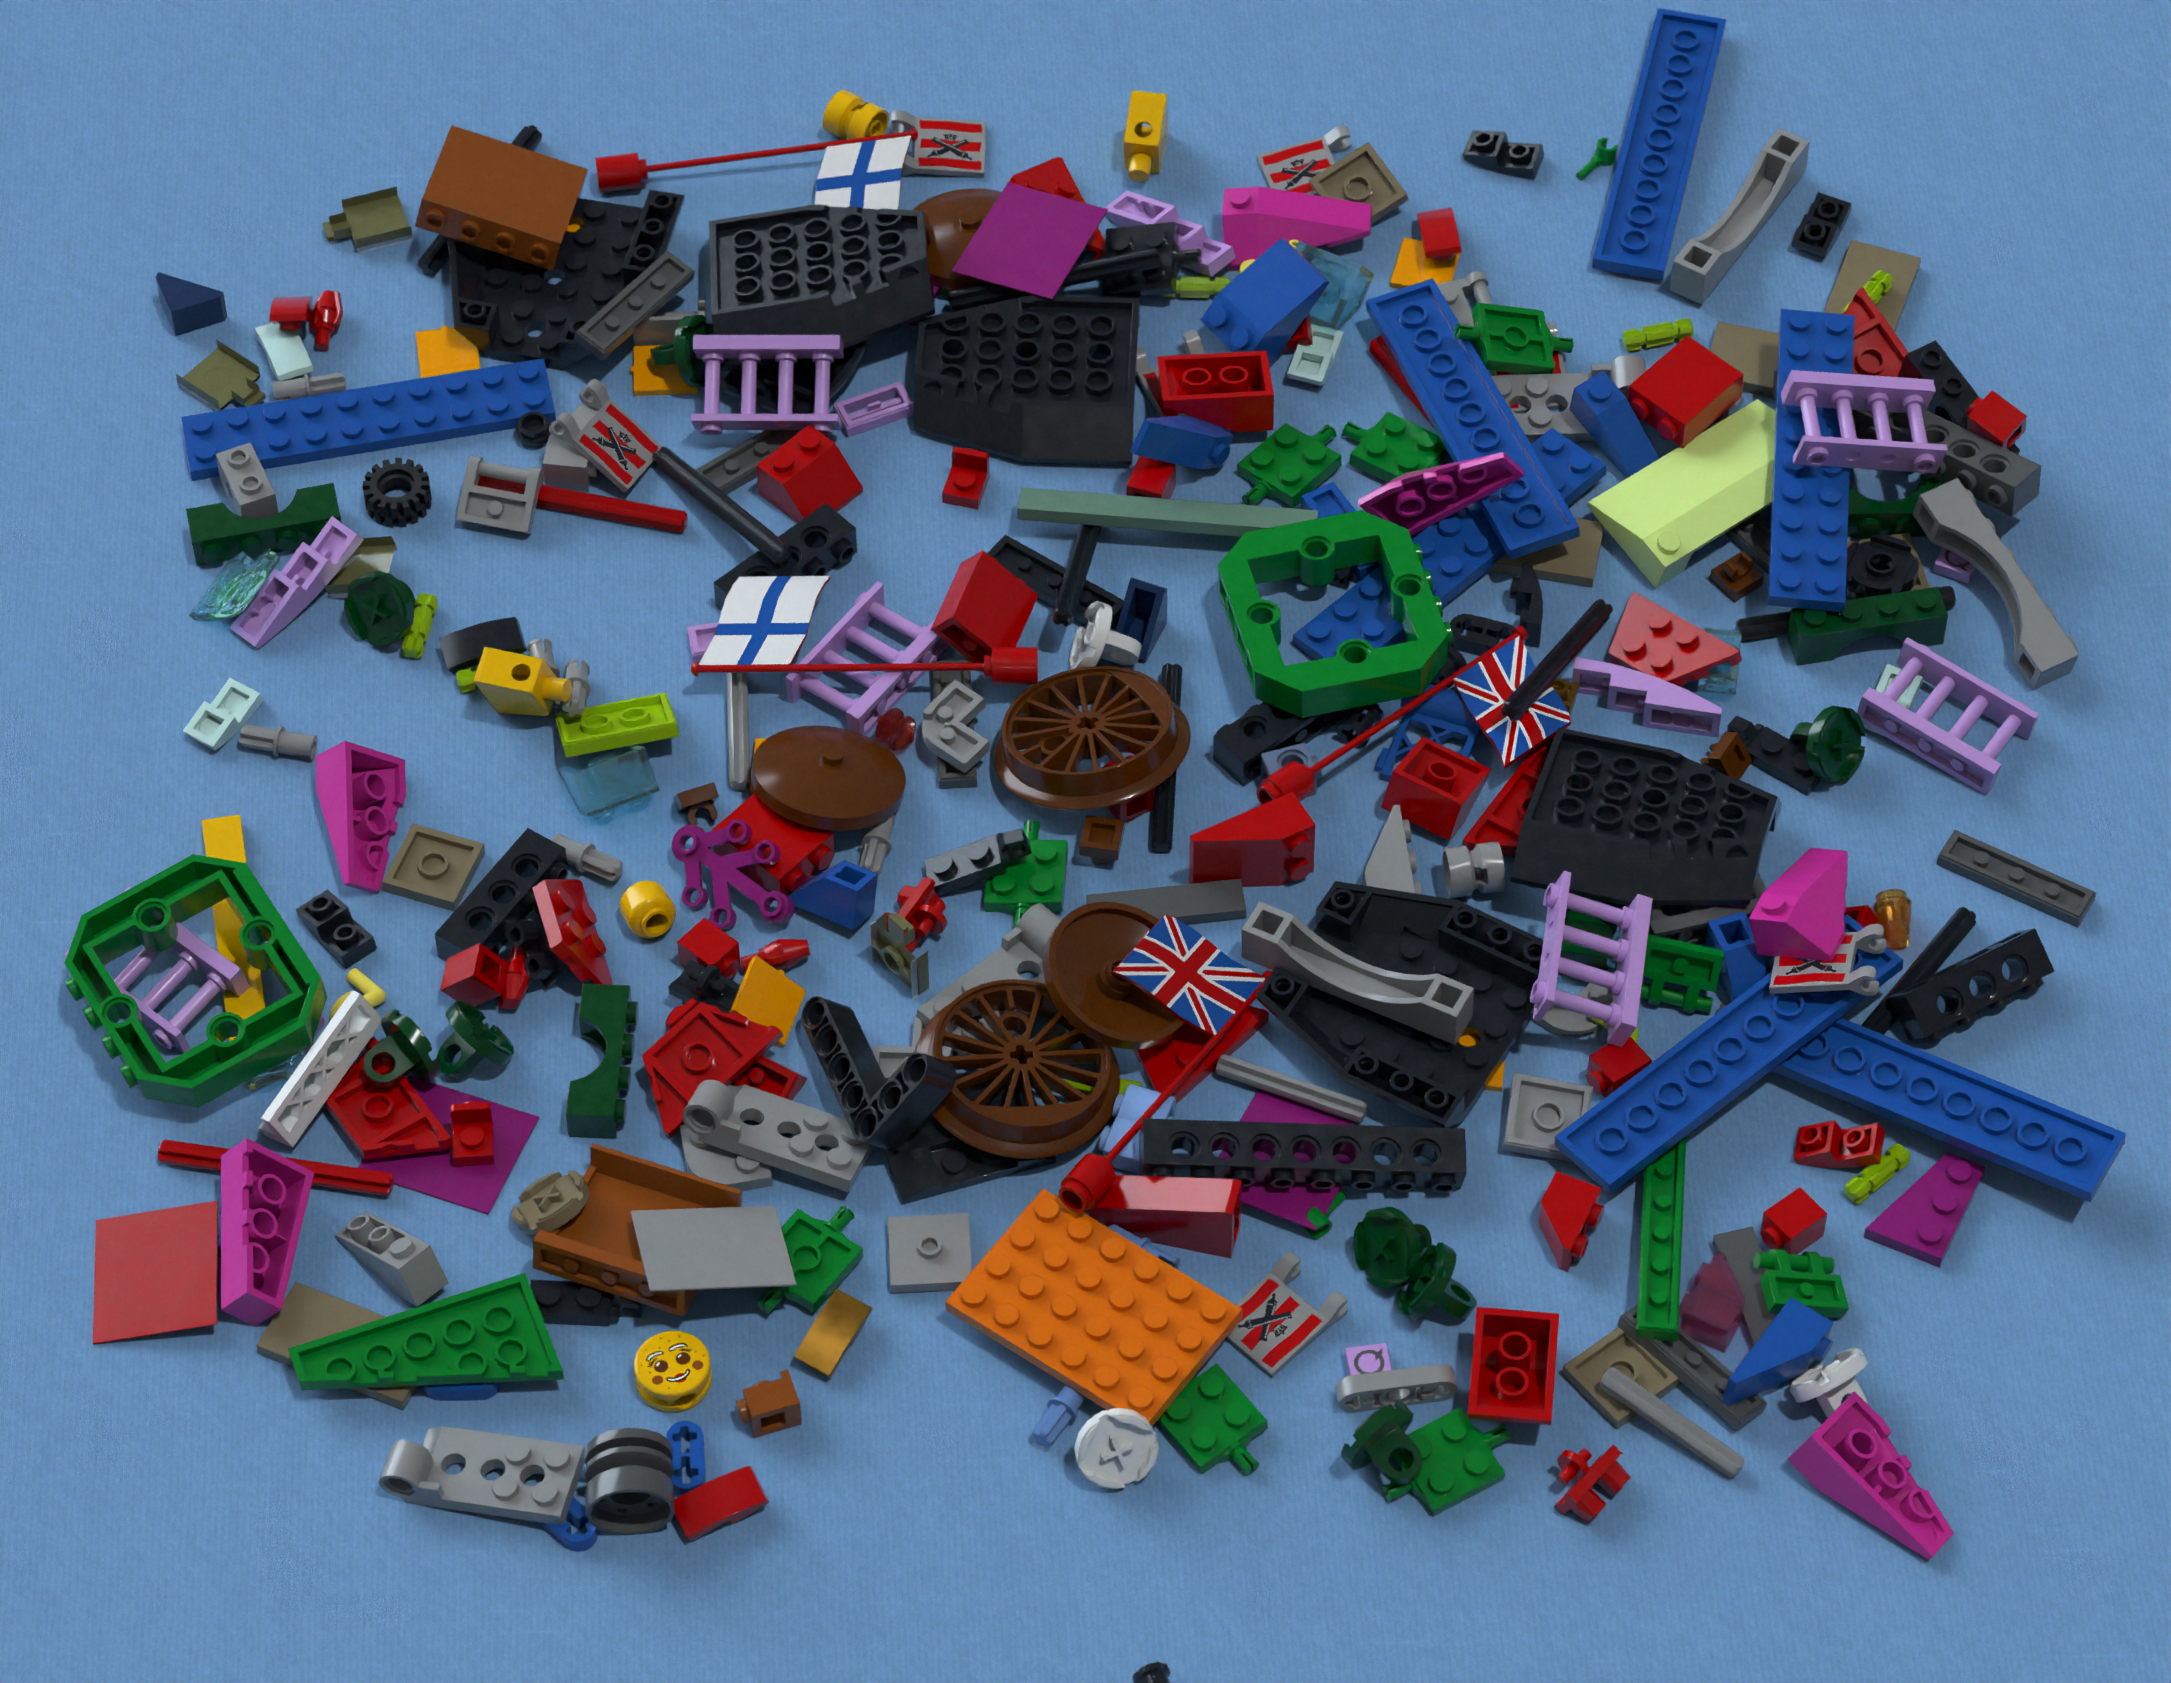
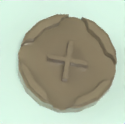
M569 1170L568 1175L562 1176L560 1172H554L536 1180L527 1187L519 1197L521 1204L518 1207L514 1205L512 1209V1217L519 1230L526 1235H536L539 1230L550 1232L566 1224L584 1207L590 1195L589 1186L583 1176L572 1170Z

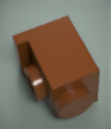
M788 1369L780 1371L781 1379L760 1381L750 1388L743 1389V1399L736 1401L742 1425L749 1423L754 1438L802 1425L800 1401Z

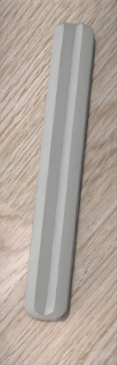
M747 672L726 673L730 788L734 791L740 789L745 791L749 789L751 783Z
M1226 1054L1220 1056L1216 1065V1073L1218 1075L1358 1123L1364 1120L1367 1113L1368 1104L1364 1101Z
M1610 1367L1602 1376L1599 1383L1601 1389L1727 1477L1734 1478L1743 1467L1745 1460L1741 1455L1616 1368Z

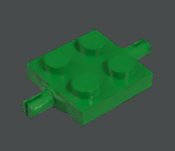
M1477 302L1471 311L1474 326L1457 324L1454 329V338L1456 340H1468L1476 343L1484 366L1487 370L1519 374H1552L1555 369L1553 351L1571 353L1574 346L1573 338L1557 337L1551 334L1546 325L1543 310Z
M1387 412L1374 427L1368 430L1349 421L1342 431L1344 437L1346 436L1359 443L1350 453L1349 464L1386 482H1390L1405 473L1441 466L1440 462L1448 454L1439 435L1390 412Z
M1287 423L1283 424L1237 464L1238 475L1254 485L1248 493L1242 496L1244 504L1256 505L1264 497L1269 496L1280 499L1292 507L1296 506L1301 501L1302 495L1313 491L1342 466L1341 455L1325 446L1336 437L1335 429L1326 424L1314 436H1309Z
M1026 820L1023 825L1024 833L1030 841L1032 854L1013 860L1011 864L1006 866L1007 872L986 879L984 894L985 912H1007L1015 915L1013 929L1017 927L1023 914L1035 904L1041 903L1051 912H1063L1069 852L1067 840H1039L1040 823L1036 820H1032V828L1030 820Z
M841 1206L829 1222L815 1219L797 1209L785 1222L781 1229L797 1285L770 1287L757 1301V1306L762 1311L765 1309V1313L770 1314L780 1300L786 1298L797 1302L815 1313L863 1258V1248L847 1239L842 1233V1230L855 1217L849 1208L846 1209V1206Z
M1217 1363L1198 1377L1191 1379L1156 1421L1201 1474H1204L1216 1464L1233 1459L1239 1465L1245 1475L1252 1474L1251 1469L1255 1472L1259 1467V1462L1247 1451L1246 1447L1253 1438L1268 1428L1267 1420Z
M1459 1407L1407 1434L1421 1452L1423 1465L1421 1473L1414 1481L1408 1484L1390 1482L1383 1485L1382 1491L1384 1496H1387V1500L1392 1502L1394 1499L1411 1491L1423 1501L1434 1517L1504 1480L1505 1471L1494 1457L1492 1448L1507 1440H1511L1509 1429H1506L1507 1426L1502 1423L1500 1426L1483 1434L1473 1426L1463 1409ZM1406 1453L1393 1455V1458L1400 1467V1471H1405L1412 1466L1413 1459L1410 1455Z

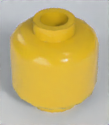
M646 880L635 883L623 893L620 899L619 910L630 930L640 938L658 937L664 934L675 921L676 907L664 887L655 881Z

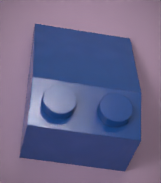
M1280 238L1218 293L1200 321L1232 352L1267 351L1270 368L1330 282L1289 242Z

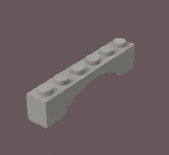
M1781 128L1775 131L1761 149L1747 179L1725 213L1704 234L1691 238L1673 260L1670 291L1702 305L1806 172L1810 141Z
M1956 478L1920 494L1912 514L1930 541L1969 561L1987 577L2000 594L2007 607L2013 626L2014 652L2012 661L2031 689L2035 690L2070 674L2079 656L2075 642L2070 636L2065 635L2057 623L2053 610L2049 606H2045L2037 594L2034 582L2029 577H2025L2017 565L2015 555L2011 549L2003 545L1996 534L1992 521L1985 518L1981 513L1972 492L1965 489L1959 479Z
M1261 901L1258 902L1241 929L1242 958L1271 970L1278 967L1310 982L1312 987L1456 1045L1473 1016V987L1438 973L1429 975L1403 974L1364 963L1324 941L1295 915Z

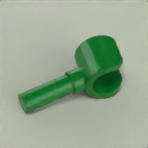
M1608 138L1599 139L1595 156L1576 173L1577 178L1583 180L1600 165H1612L1615 162L1618 145L1607 149Z
M1338 1192L1326 1215L1317 1207L1308 1210L1307 1219L1317 1227V1230L1304 1228L1314 1239L1318 1240L1330 1231L1332 1222L1328 1217L1346 1199V1196L1342 1192Z

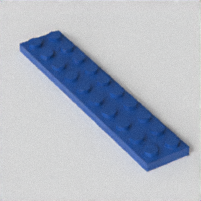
M1662 8L1657 9L1593 257V269L1663 281L1725 33L1726 19Z
M1432 278L1366 300V311L1452 460L1459 462L1504 452L1524 470L1525 476L1477 501L1510 560L1580 537V527L1473 345L1468 340H1456L1454 338L1455 326L1460 323L1434 279Z
M1781 309L1768 582V605L1844 612L1846 602L1850 468L1814 467L1793 464L1792 458L1803 435L1806 434L1801 407L1783 405L1781 391L1791 370L1853 374L1854 315ZM1816 407L1821 436L1841 437L1836 409Z
M542 358L181 418L191 479L195 481L220 477L216 454L250 442L263 469L515 429L520 417L528 412H540L550 422H554L556 414L545 361Z
M1553 428L1531 444L1567 506L1606 475L1605 463ZM1477 501L1428 526L1412 539L1413 544L1419 543L1421 547L1423 570L1429 569L1433 582L1432 594L1433 596L1439 595L1442 607L1507 554ZM1378 566L1293 634V645L1312 659L1318 660L1336 656L1338 646L1343 641L1349 639L1365 640L1374 649L1396 645L1404 639L1406 633L1402 623L1397 622L1391 616L1390 590L1381 566Z
M1848 914L1844 916L1845 932H1858L1864 928ZM1887 946L1885 951L1880 954L1869 953L1857 948L1853 971L1863 966H1873L1877 973L1876 978L1872 981H1878L1880 987L1903 969V959ZM1770 972L1556 1135L1555 1147L1611 1194L1867 996L1851 990L1770 994L1769 985L1772 972Z
M1841 1017L1771 1070L2088 1202L2092 1201L2125 1143L2126 1133Z

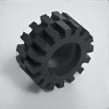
M395 458V464H390L389 459L383 460L382 468L377 464L372 466V473L367 471L365 481L362 484L366 510H368V515L371 519L375 517L376 523L380 525L386 520L387 527L393 528L394 522H399V527L402 528L406 527L405 521L410 520L413 525L418 522L417 515L422 518L427 515L426 509L430 510L432 496L427 471L424 472L423 466L418 464L414 467V461L407 459L406 463L402 464V458ZM397 488L410 490L408 494L401 497H388L384 495L388 491Z

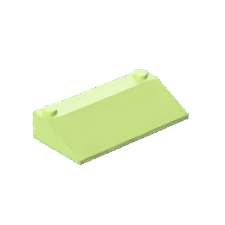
M1758 399L1702 432L1684 448L1679 446L1587 503V507L1655 589L1682 573L1692 553L1772 504L1776 411Z

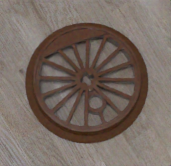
M1082 667L1047 677L1039 681L1038 684L1029 687L1014 700L1004 716L1002 732L994 748L993 761L996 773L1005 787L1028 802L1062 810L1097 809L1123 803L1141 796L1169 778L1180 766L1188 752L1191 732L1183 711L1171 701L1166 690L1153 678L1141 672L1122 667ZM1094 701L1091 710L1088 711L1087 702ZM1081 703L1082 713L1074 705ZM1142 741H1152V742L1149 743V744H1147V743H1144V742H1142ZM1116 748L1134 754L1135 756L1126 759ZM1106 755L1115 765L1100 769L1097 759ZM1084 759L1092 760L1093 770L1077 772L1081 761Z
M1019 979L997 980L967 990L941 1009L929 1021L919 1038L915 1051L950 1062L956 1070L981 1069L957 1079L950 1093L931 1114L945 1129L963 1142L982 1151L1004 1157L1019 1159L1045 1158L1068 1152L1083 1145L1093 1138L1108 1122L1120 1090L1119 1067L1112 1047L1093 1040L1075 1028L1056 1007L1046 984ZM1006 1010V1013L998 1018L994 1011ZM1015 1010L1031 1012L1030 1018L1028 1019L1027 1016L1015 1012ZM981 1014L993 1032L972 1018ZM1037 1014L1051 1019L1033 1040L1029 1041ZM1060 1025L1070 1031L1045 1042ZM959 1026L978 1040L953 1034L952 1032ZM1008 1030L1016 1031L1020 1035L1012 1036ZM1079 1041L1085 1048L1081 1050H1061ZM942 1046L975 1055L943 1056ZM1093 1063L1095 1073L1065 1064ZM997 1077L975 1101H970L961 1093L964 1090ZM1063 1079L1091 1086L1094 1089L1087 1096ZM1003 1085L1009 1087L1004 1107L985 1106ZM1031 1086L1045 1105L1034 1106ZM1049 1088L1070 1102L1059 1104ZM1015 1090H1022L1025 1107H1010Z

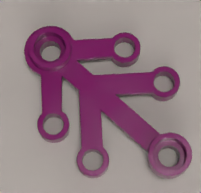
M738 819L732 820L726 828L705 832L696 825H686L675 833L672 840V851L674 856L685 864L687 886L682 891V901L693 909H701L707 904L708 892L702 886L701 863L711 869L715 907L710 913V922L721 930H729L736 923L737 916L732 909L729 883L760 905V913L765 920L777 925L784 924L794 914L793 900L788 895L779 891H766L738 870L759 864L767 866L776 864L781 855L778 845L768 840H763L757 843L754 849L719 856L710 849L731 842L744 845L750 841L752 837L751 826ZM742 826L743 834L739 838H735V830ZM692 837L693 845L690 849L686 850V842ZM767 847H771L770 857L764 859L763 851ZM698 890L699 898L696 902L692 903L691 895L694 891ZM777 900V909L770 913L771 903ZM726 911L728 915L727 920L720 924L719 916L722 912Z

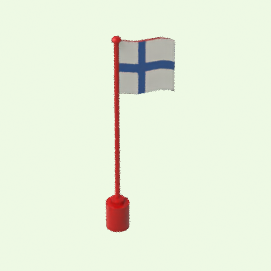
M910 128L911 131L654 165H647L646 158L639 159L638 152L597 157L595 162L600 193L643 188L642 180H649L648 172L826 149L817 178L815 204L831 207H860L864 209H899L902 169L911 139L912 142L917 140L918 131L915 128Z
M830 576L739 577L725 598L717 629L700 663L694 662L691 665V673L697 677L699 673L984 670V678H992V686L1038 684V647H992V655H984V663L792 664L806 639L816 601L825 585L829 582Z

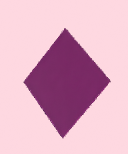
M1008 182L954 266L952 273L1053 300L1108 209Z
M408 1075V1082L445 1128L451 1139L452 1120L450 1106L452 1104H461L467 1101L490 1102L494 1123V1164L454 1167L453 1147L448 1150L368 1160L363 1158L358 1168L390 1172L394 1176V1185L489 1215L540 1117L432 1082L426 1083L419 1078Z
M1262 1089L1257 1090L1240 1119L1241 1122L1357 1125ZM1221 1151L1218 1159L1228 1160L1231 1159V1156L1227 1152ZM1265 1152L1253 1153L1258 1160H1271V1157ZM1304 1153L1293 1154L1300 1162L1312 1161ZM1334 1155V1158L1340 1163L1348 1164L1352 1162L1346 1155ZM1254 1183L1253 1185L1242 1187L1241 1203L1316 1231L1317 1227L1307 1219L1308 1210L1317 1207L1326 1215L1342 1185H1335L1329 1189H1317L1312 1187L1311 1184H1295L1287 1188H1278L1272 1186L1271 1183Z

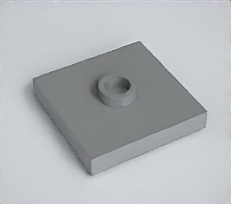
M1514 1073L1502 1150L1572 1162L1555 1147V1136L1590 1110L1593 1087Z
M969 1213L888 1217L891 1293L956 1290L970 1274L972 1263Z

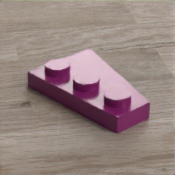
M1947 1152L1865 1228L1864 1238L1940 1267L1981 1183L1985 1166Z

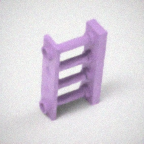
M693 335V351L697 359H702V362L706 363L704 414H691V422L695 430H700V433L705 435H720L722 430H802L809 424L823 435L832 434V430H842V422L839 415L829 414L830 363H833L834 359H843L844 344L841 336ZM724 359H739V362L742 363L741 414H719L720 363H723ZM761 359H775L779 363L778 414H756L757 363H760ZM797 359H812V362L815 363L814 414H792L793 366Z
M1791 370L1781 391L1782 404L1801 407L1806 434L1803 435L1792 458L1793 464L1814 467L1831 466L1908 471L1921 474L1936 473L1947 452V445L1928 443L1922 415L1925 413L1936 392L1934 380ZM1816 407L1836 409L1841 437L1821 436ZM1852 410L1872 412L1877 440L1857 439ZM1887 412L1907 414L1912 442L1892 440Z
M877 581L868 592H863L859 595L855 605L799 664H855L841 656L852 642L890 664L932 663V661H937L949 649L950 645L930 630L935 619L928 626L920 627L885 607L884 585ZM874 619H877L914 641L906 650L897 651L864 632V630ZM869 671L840 672L868 688L860 698H855L854 700L818 680L824 672H787L785 677L787 701L794 704L808 691L845 712L847 730L867 736L927 671H885L877 676Z
M1907 637L1897 661V665L1901 666L1902 670L1883 694L1869 687L1861 698L1857 713L1860 715L1863 724L1987 796L1995 784L2002 765L1995 759L2014 734L2026 740L2030 738L2039 713L2030 709L2025 703L2016 701L1937 655L1927 646ZM1919 675L1923 677V680L1935 686V688L1918 711L1914 713L1896 701L1915 676ZM1948 695L1968 705V707L1952 729L1946 732L1929 722V720ZM1981 714L2001 725L1982 752L1962 741Z
M1564 870L1555 884L1550 883L1543 899V905L1547 906L1548 910L1539 975L1530 994V1002L1535 1003L1532 1020L1540 1022L1551 1005H1555L1603 1020L1605 1026L1609 1027L1607 1043L1623 1047L1637 1027L1653 898L1637 894L1629 907L1624 906L1622 909L1609 906L1569 893L1571 872ZM1566 910H1573L1617 924V929L1621 930V938L1615 941L1565 925ZM1562 941L1613 956V961L1617 962L1616 971L1611 973L1560 957ZM1558 973L1608 988L1609 993L1613 994L1612 1003L1608 1006L1557 990Z
M177 922L178 936L176 943L166 951H169L171 948L179 953L178 957L180 960L141 1001L126 991V989L161 952H153L144 947L113 981L121 994L129 995L136 1001L145 1025L154 1031L152 1034L156 1040L169 1050L175 1046L185 1053L191 1048L182 1034L183 1029L219 991L225 992L229 989L240 997L250 986L241 968ZM161 923L153 924L151 927L158 926ZM200 968L208 974L206 976L208 981L169 1022L154 1011L191 971L196 972Z

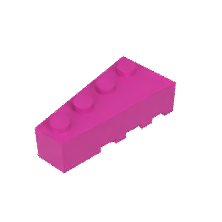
M248 1138L221 1155V1310L256 1327L282 1310L314 1172Z

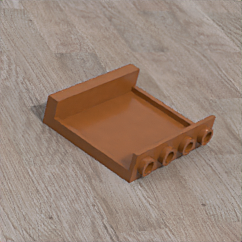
M451 125L422 197L415 227L553 271L578 198L581 196L588 169Z
M593 1143L590 1147V1166L583 1176L589 1186L590 1195L580 1212L566 1224L550 1232L538 1231L533 1239V1269L684 1317L699 1290L650 1292L630 1212L638 1210L742 1207V1190Z

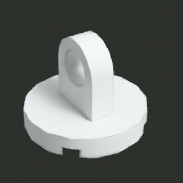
M1100 601L1092 603L1084 613V618L1089 619L1086 627L1080 626L1074 636L1069 657L1071 669L1094 667L1100 658L1124 665L1137 663L1142 647L1140 642L1110 630L1112 621V608L1110 605Z
M1850 1348L1835 1354V1357H1833L1834 1362L1829 1365L1827 1363L1816 1364L1804 1374L1794 1379L1789 1390L1795 1401L1800 1403L1816 1398L1827 1418L1841 1405L1842 1398H1848L1854 1391L1868 1404L1863 1391L1854 1377L1868 1364L1860 1348Z
M1124 1408L1109 1409L1093 1415L1079 1431L1074 1447L1076 1462L1087 1480L1101 1488L1109 1489L1126 1487L1125 1484L1131 1483L1134 1480L1137 1483L1146 1477L1155 1465L1159 1452L1156 1433L1146 1417L1132 1409Z

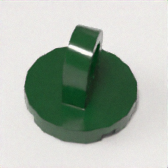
M704 315L684 316L677 325L674 343L661 345L650 350L653 365L676 364L683 381L691 388L705 387L706 363L702 362V359H697L693 351V335H714L712 323L705 322L707 317Z
M373 571L359 576L350 583L347 589L349 590L348 598L344 600V610L349 625L362 640L367 639L373 642L371 645L382 647L392 645L408 635L413 625L416 601L411 588L405 582L398 580L392 574Z
M1832 705L1823 709L1814 719L1813 723H1798L1790 735V740L1807 749L1808 764L1812 773L1818 779L1835 783L1837 781L1844 782L1850 779L1858 770L1864 757L1865 747L1861 746V736L1865 737V727L1860 715L1852 708Z
M456 1001L446 1010V1018L455 1031L443 1043L437 1054L443 1074L453 1079H461L471 1073L484 1057L498 1065H505L510 1060V1057L514 1054L512 1043L498 1026L493 1025L489 1028L487 1022L485 1024L482 1022L486 1018L484 1013L464 1001ZM461 1051L460 1059L453 1065L455 1055Z
M394 1009L381 1019L386 1038L372 1047L366 1053L363 1060V1074L368 1082L377 1087H389L412 1072L421 1081L428 1083L441 1073L439 1059L436 1058L432 1061L428 1054L432 1051L431 1043L409 1016L401 1015L399 1010ZM378 1058H387L393 1062L394 1070L389 1074L381 1075L373 1070L372 1063Z
M1385 1207L1369 1210L1364 1214L1366 1216L1363 1221L1358 1222L1354 1230L1353 1251L1359 1270H1365L1366 1274L1370 1277L1366 1278V1280L1375 1287L1390 1289L1405 1286L1414 1278L1420 1266L1421 1253L1425 1248L1432 1245L1431 1234L1424 1225L1413 1224L1401 1210Z
M1438 1242L1437 1246L1433 1244L1424 1249L1420 1257V1266L1414 1278L1409 1282L1406 1292L1401 1289L1398 1291L1396 1305L1399 1313L1411 1320H1418L1434 1305H1437L1458 1318L1465 1319L1476 1307L1477 1301L1467 1288L1451 1278L1456 1265L1457 1254L1454 1249L1442 1242Z
M1396 1401L1394 1405L1396 1408L1391 1404L1385 1405L1356 1428L1355 1433L1352 1435L1356 1441L1351 1447L1348 1443L1344 1444L1341 1457L1353 1470L1361 1469L1373 1463L1392 1483L1408 1484L1420 1475L1423 1466L1422 1456L1417 1445L1405 1433L1413 1420L1414 1414L1402 1401ZM1397 1453H1406L1412 1457L1413 1464L1405 1471H1397L1389 1464L1390 1459Z

